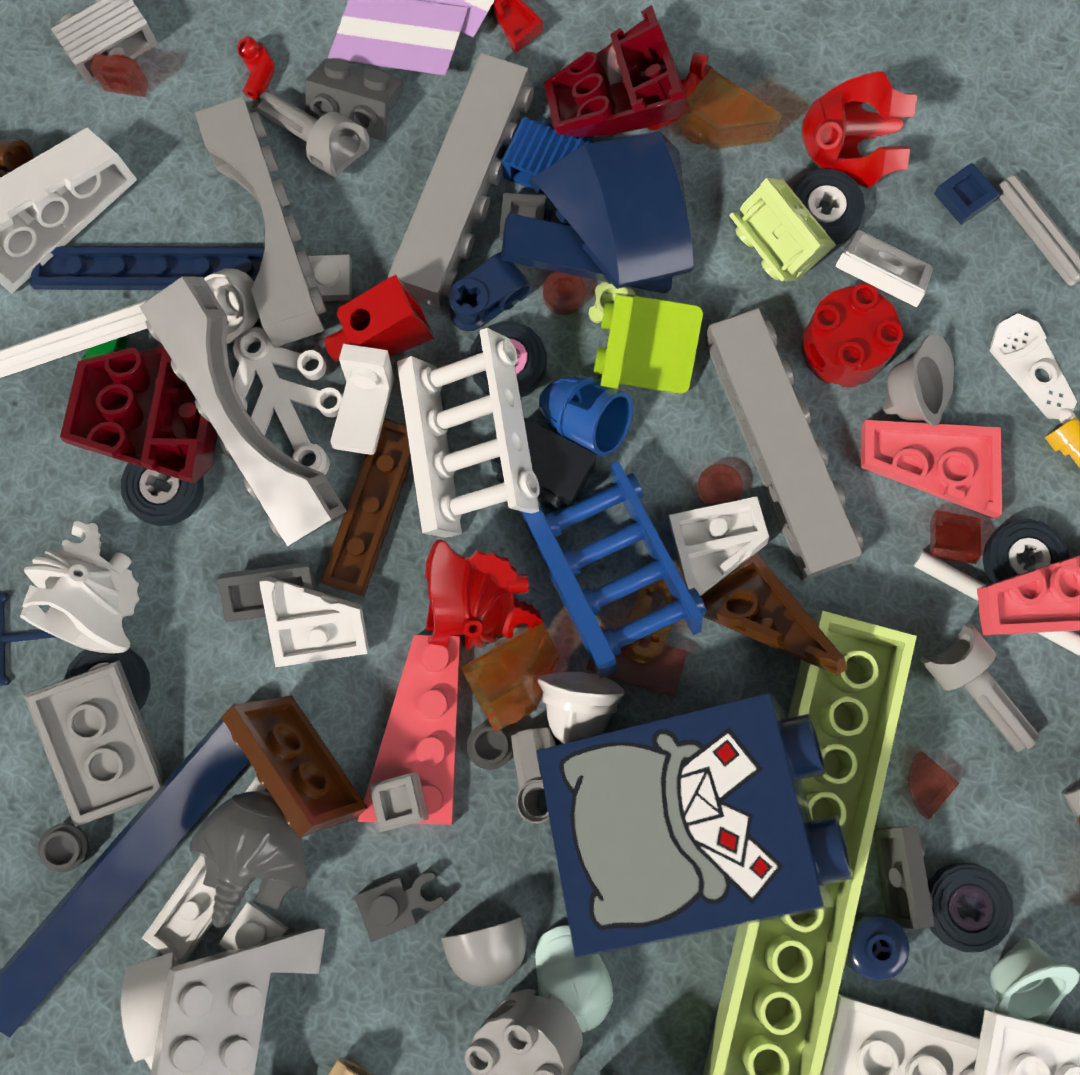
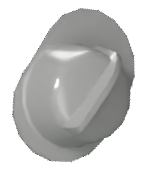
M938 334L927 335L914 356L890 369L887 382L888 390L882 407L886 414H898L900 418L906 421L925 420L931 426L939 425L942 413L951 398L954 381V360L950 348L943 337Z

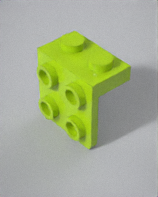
M616 292L614 303L605 301L601 329L610 331L607 348L598 347L594 373L602 375L600 386L618 389L619 384L678 394L686 393L689 390L703 317L702 309L697 305Z

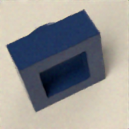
M970 163L940 184L934 195L959 224L962 225L994 203L1000 193L973 163Z

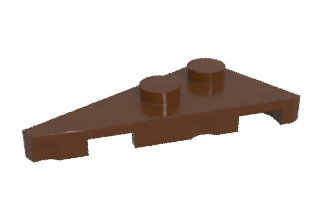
M755 553L701 595L706 608V613L702 617L835 675L847 670L843 655L758 553Z

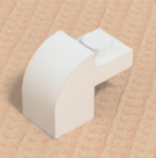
M174 952L126 966L121 993V1016L126 1042L134 1062L145 1059L150 1069H152L169 968L180 965Z

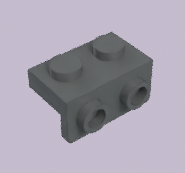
M325 58L306 79V113L319 119L328 112L336 111L366 128L369 137L383 140L387 134V116L401 97L403 80L390 77L381 70H365L351 66L342 59Z

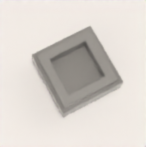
M418 772L369 785L379 832L429 820Z

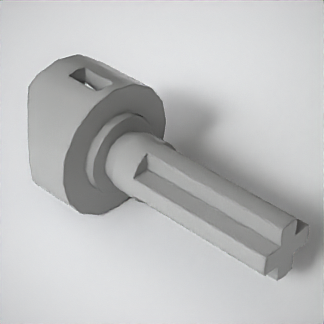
M267 92L261 94V103L256 107L259 114L306 141V153L310 163L331 176L337 178L351 163L369 150L370 141L366 128L336 111L328 112L319 119H316L273 93L271 95Z
M972 623L962 625L958 637L945 651L934 656H921V663L937 680L943 690L951 691L962 686L965 687L1016 752H1020L1025 747L1030 749L1036 744L1035 740L1040 737L1039 734L986 670L993 663L997 654Z

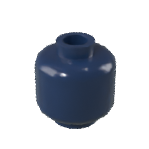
M872 911L856 913L845 964L863 978L876 982L890 980L900 974L908 962L910 952L908 938L902 927L890 917Z

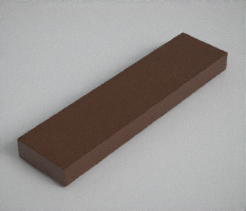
M384 418L376 452L373 455L365 454L346 507L347 512L344 513L320 580L322 585L365 597L412 463L406 424Z

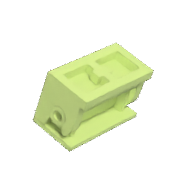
M766 178L760 184L761 186L740 207L742 213L732 212L729 216L738 226L735 229L738 237L747 246L754 247L763 258L761 261L762 267L773 279L780 280L781 282L796 281L835 247L836 244L783 179Z

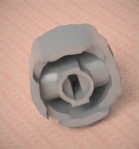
M524 989L510 993L495 1007L475 1033L473 1041L466 1051L465 1063L472 1075H573L580 1061V1050L583 1047V1036L575 1015L561 1000L551 995L547 999L536 996L537 990Z

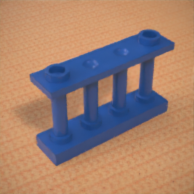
M619 461L611 464L613 487L554 514L551 510L543 513L540 506L539 512L531 514L521 511L524 524L600 679L617 672L615 656L621 653L620 648L681 619H685L693 635L702 632V615L706 613L701 596L695 588L687 589L639 500L643 498V492L637 478L633 473L626 475ZM621 502L624 504L633 524L573 552L570 548L564 551L561 550L556 540V537L561 535L560 530ZM643 540L654 561L653 563L593 591L589 587L581 590L575 578L576 575L581 573L580 568ZM660 579L664 580L675 602L613 631L609 627L601 630L594 616L601 613L600 607Z

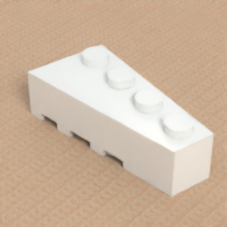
M89 128L81 130L0 178V284L11 294L31 277V272L37 264L41 263L43 266L54 256L51 252L56 247L65 246L137 181L120 156Z

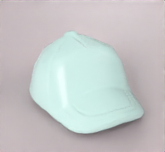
M561 925L549 929L539 938L536 946L535 959L539 996L547 999L551 995L561 1000L575 1015L581 1032L590 1031L606 1018L613 1002V988L607 968L599 954L574 956L569 925Z

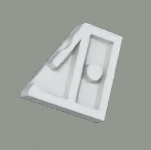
M270 576L263 577L259 581L276 667L368 653L369 646L362 606L360 604Z

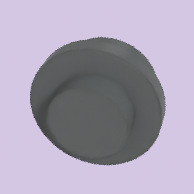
M492 722L477 726L470 733L467 740V752L471 761L478 767L486 770H494L504 766L510 760L513 753L511 734L502 725Z
M60 823L52 826L42 835L38 844L40 860L47 868L56 872H67L75 869L84 861L89 850V842L85 832L80 827H75L71 823Z

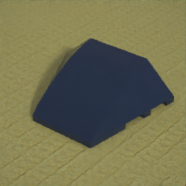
M661 131L584 144L530 179L529 184L537 193L543 191L558 209L555 213L557 218L562 223L568 222L584 241L582 248L616 289L689 273L694 268L693 247L686 209L680 153Z

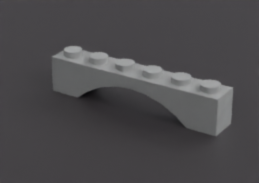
M243 96L194 112L205 147L218 172L239 183L252 194L262 207L265 222V250L260 270L251 288V292L262 327L271 343L276 348L325 331L319 314L327 312L318 286L313 288L309 286L307 277L313 276L314 272L306 251L298 252L295 242L301 240L302 236L294 215L286 216L283 206L289 205L290 201L282 180L274 181L271 173L279 169L270 145L262 146L260 139L267 137V133L259 112L250 113Z
M182 276L139 306L147 318L146 326L149 332L157 341L163 344L171 357L173 371L189 386L196 398L195 404L199 413L207 421L211 422L220 437V446L228 458L236 462L245 477L244 484L252 497L260 501L269 516L268 522L272 531L279 538L283 539L287 546L303 539L347 512L324 473L304 466L280 451L262 434L247 414L235 389L229 368L226 344L227 315L204 277Z

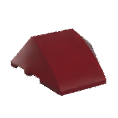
M652 4L641 12L644 20L626 33H623L620 28L611 33L612 43L597 54L585 52L544 82L552 123L557 134L571 137L607 136L648 128L692 111L677 66Z
M164 346L141 352H138L133 347L78 361L60 438L67 444L194 484L213 466L218 433L211 422L207 421L199 413L195 404V396L187 383L182 381L173 371L171 366L172 359Z

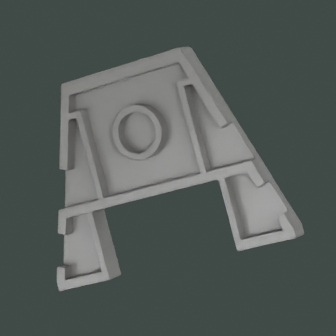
M311 925L301 928L302 931L283 937L278 935L261 940L260 944L237 951L231 949L169 968L150 1075H254L270 974L272 972L319 974L326 929Z

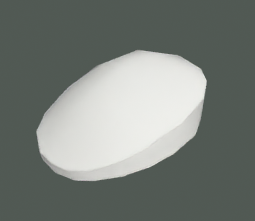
M225 268L210 274L204 279L227 315L229 323L227 325L226 344L235 342L238 336L252 328L258 320L259 314L251 292L254 281L248 274L238 269Z

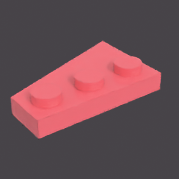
M865 420L862 423L861 468L996 519L1002 515L1001 427L948 424L931 426L928 423Z

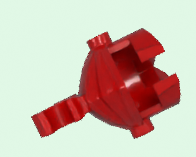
M437 539L434 542L427 557L425 578L428 581V598L430 600L426 630L434 631L431 637H428V644L448 647L449 636L464 635L465 650H470L473 646L483 648L487 642L495 643L497 636L500 634L511 639L513 637V629L518 624H527L530 637L532 639L537 637L538 628L543 624L541 612L535 609L533 604L527 605L526 601L520 602L518 598L515 599L512 595L513 593H528L529 581L527 574H517L516 568L509 563L508 557H500L494 551L481 552L477 550L471 556L466 557L455 552L443 539Z

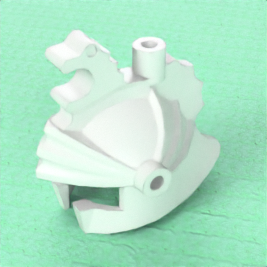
M75 521L71 533L80 537L83 542L73 543L65 539L62 541L60 552L47 550L44 557H35L32 560L33 565L25 567L24 572L37 587L30 585L22 605L23 610L20 618L82 649L100 653L126 652L130 647V642L124 633L122 619L125 616L134 614V607L140 600L137 594L139 583L133 578L132 571L128 570L131 560L128 556L119 552L114 554L110 562L100 557L102 542L99 541L101 535L98 533V526L95 523L84 524L80 521ZM38 605H50L51 607L45 613Z

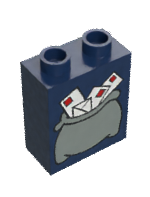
M770 693L537 750L575 957L602 954L834 907L829 884L853 879L846 843L837 816L812 820L802 779L826 774L812 719L809 714L786 719L784 709Z

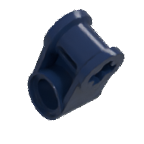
M502 252L488 258L480 267L457 281L449 291L450 315L454 325L459 329L475 331L503 311L514 307L512 302L517 299L521 302L531 292V283L518 267L512 262L501 260Z

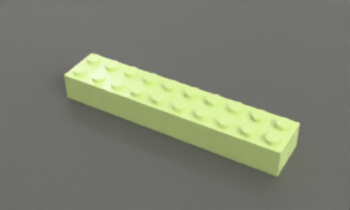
M821 611L812 618L843 655L847 670L835 675L801 660L787 719L809 714L812 719L826 774L802 779L812 820L837 816L846 843L853 879L829 884L834 907L738 926L703 1075L821 1074L917 637L915 635L826 611Z

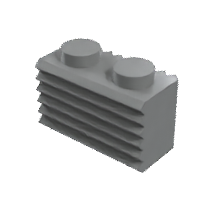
M96 0L95 3L78 13L71 12L64 15L60 23L51 28L87 85L151 49V47L153 48L158 45L148 23L132 0Z

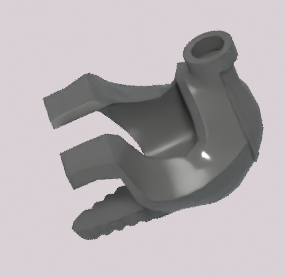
M267 788L264 791H250L232 796V798L213 811L202 823L190 843V852L201 855L205 859L206 874L203 885L214 888L216 891L214 896L215 903L213 904L214 912L212 913V922L216 928L225 927L231 921V916L236 913V907L240 905V900L244 898L249 884L256 878H263L256 902L277 910L282 904L284 895L292 887L304 890L307 886L302 838H299L295 830L287 824L283 817V812Z

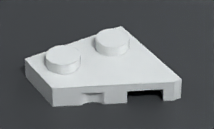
M757 496L669 515L668 518L683 581L688 590L695 588L700 596L766 546L769 540V534Z

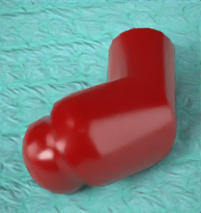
M247 36L242 38L237 45V53L243 58V62L250 72L242 91L247 97L261 101L260 96L266 92L274 75L275 63L261 42H257L253 37Z

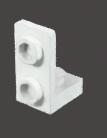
M343 344L339 361L346 379V386L330 443L333 449L373 455L376 452L394 382L388 350Z

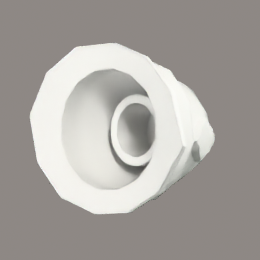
M561 672L542 675L538 678V683L543 690L542 699L546 703L549 726L554 736L563 744L603 734L612 714L617 712V703L625 694L623 688L614 681L605 677L600 679L598 674Z

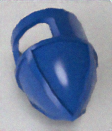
M567 376L549 383L540 393L539 409L554 433L600 456L612 454L622 444L631 426L634 411L633 400L628 393L600 386L601 383L598 379L589 376L583 378Z

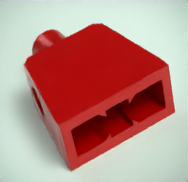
M395 274L339 307L337 316L343 329L325 337L323 340L331 358L337 362L339 361L343 344L388 350L389 357H392L435 338L418 300Z

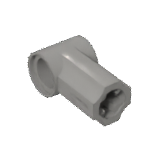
M549 727L517 732L515 735L510 736L519 784L516 808L519 815L525 821L532 824L550 825L548 812L545 815H541L537 808L538 796L544 791L537 750L556 746L553 732Z

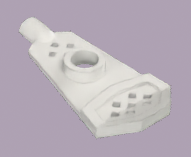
M1017 313L996 326L989 351L1048 419H1059L1063 425L1075 417L1073 411L1077 400L1045 340L1047 337L1040 324ZM1044 369L1047 371L1049 381H1039L1035 376V370Z

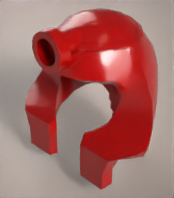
M882 71L861 75L837 85L816 99L803 119L801 135L808 155L823 169L843 172L856 181L858 185L867 188L873 186L886 174L899 170H908L910 154L908 146L878 147L873 153L864 157L858 151V144L864 139L868 140L877 136L882 137L883 135L900 131L904 125L901 118L915 116L917 94L901 93L892 88L888 75ZM862 104H870L878 112L866 111L862 108Z

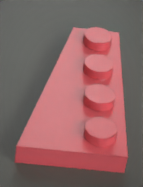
M1080 555L977 588L982 636L1080 631Z
M414 635L369 785L418 772L429 820L414 824L452 825L454 816L461 637L449 636L448 647L428 644V637H431V635ZM369 785L364 798L368 808L359 816L358 822H377Z

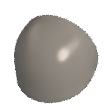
M517 916L513 920L485 929L448 937V935L441 937L448 964L454 973L464 982L480 987L496 986L510 979L520 968L525 957L527 945L522 916Z

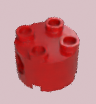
M863 283L855 287L848 286L832 291L819 302L803 333L802 354L807 367L820 380L829 384L832 382L836 385H842L841 387L852 388L868 383L884 368L903 337V329L894 306L883 295L879 294L874 286Z

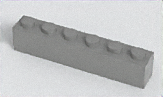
M483 53L479 55L388 274V278L396 274L419 302L441 309L445 297H449L451 287L459 281L460 274L456 270L461 258L467 260L472 252L475 235L471 233L476 221L483 222L487 215L490 203L487 193L491 184L497 186L503 174L502 156L505 149L509 147L519 126L516 123L520 112L527 113L532 102L534 88L529 86L527 67Z
M759 308L709 325L704 339L802 581L853 563L863 555L860 549L863 548L861 532L854 522L849 523L843 508L846 504L843 490L837 481L832 482L826 468V465H828L826 450L820 440H814L809 428L811 417L808 407L803 400L797 399L792 388L794 384L793 373L789 363L786 360L781 361L776 350L777 336L770 321H764Z

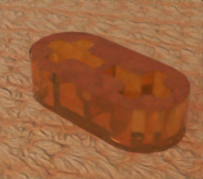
M664 579L639 589L628 623L652 613L650 608L655 592L663 594V603L660 608L675 602ZM672 624L652 633L650 636L651 642L647 648L639 646V639L624 646L625 653L636 662L649 663L655 661L664 650Z

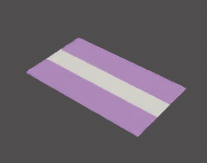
M348 0L328 58L446 76L468 7L418 0Z

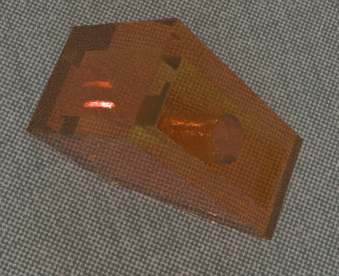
M711 69L688 98L692 111L680 116L678 127L682 129L685 137L692 143L698 145L703 143L714 150L771 142L776 135L782 114L717 71Z
M542 623L461 666L494 732L518 722L522 717L537 709L543 696V690L538 683V678L542 675L553 673L559 655L545 625Z

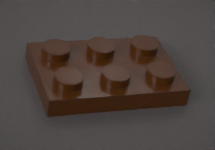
M292 695L232 705L221 716L231 732L233 741L242 749L257 772L259 781L268 789L283 812L285 821L295 830L299 838L354 820L368 808Z

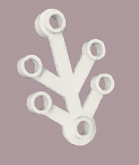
M250 328L247 332L238 336L233 345L234 357L239 362L233 382L245 410L247 411L248 407L245 398L257 373L263 388L251 416L253 422L265 436L275 410L295 451L292 458L302 464V459L305 455L315 454L316 460L309 468L326 475L330 466L329 457L319 445L311 444L291 401L318 409L326 417H336L342 395L335 388L328 387L319 391L280 379L273 366L275 364L298 370L306 379L318 380L326 372V362L321 354L314 350H308L301 354L282 347L274 348L263 328ZM252 343H261L259 351L248 353V347ZM318 360L319 365L315 370H305V365L308 361ZM336 397L338 401L333 408L327 409L323 407L326 398Z

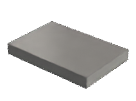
M120 660L23 695L75 827L150 800L166 781Z

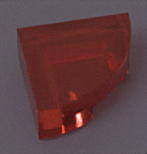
M923 751L916 754L910 766L908 784L911 798L918 811L926 819H931L959 785V782Z

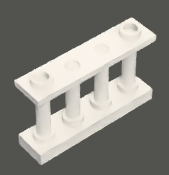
M489 328L479 330L483 349L482 353L436 369V366L413 356L397 361L421 528L424 534L444 538L462 534L460 524L462 514L505 501L508 502V508L531 514L539 512L537 497L540 487L531 465L515 365L517 364L516 349L509 338ZM486 371L490 395L443 411L440 395L442 386ZM493 413L496 439L449 453L448 428ZM500 457L504 483L456 497L453 479L455 471Z

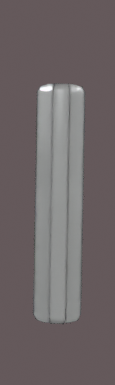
M1012 175L1002 181L996 188L1000 193L998 196L1067 285L1073 286L1080 282V254L1018 176Z

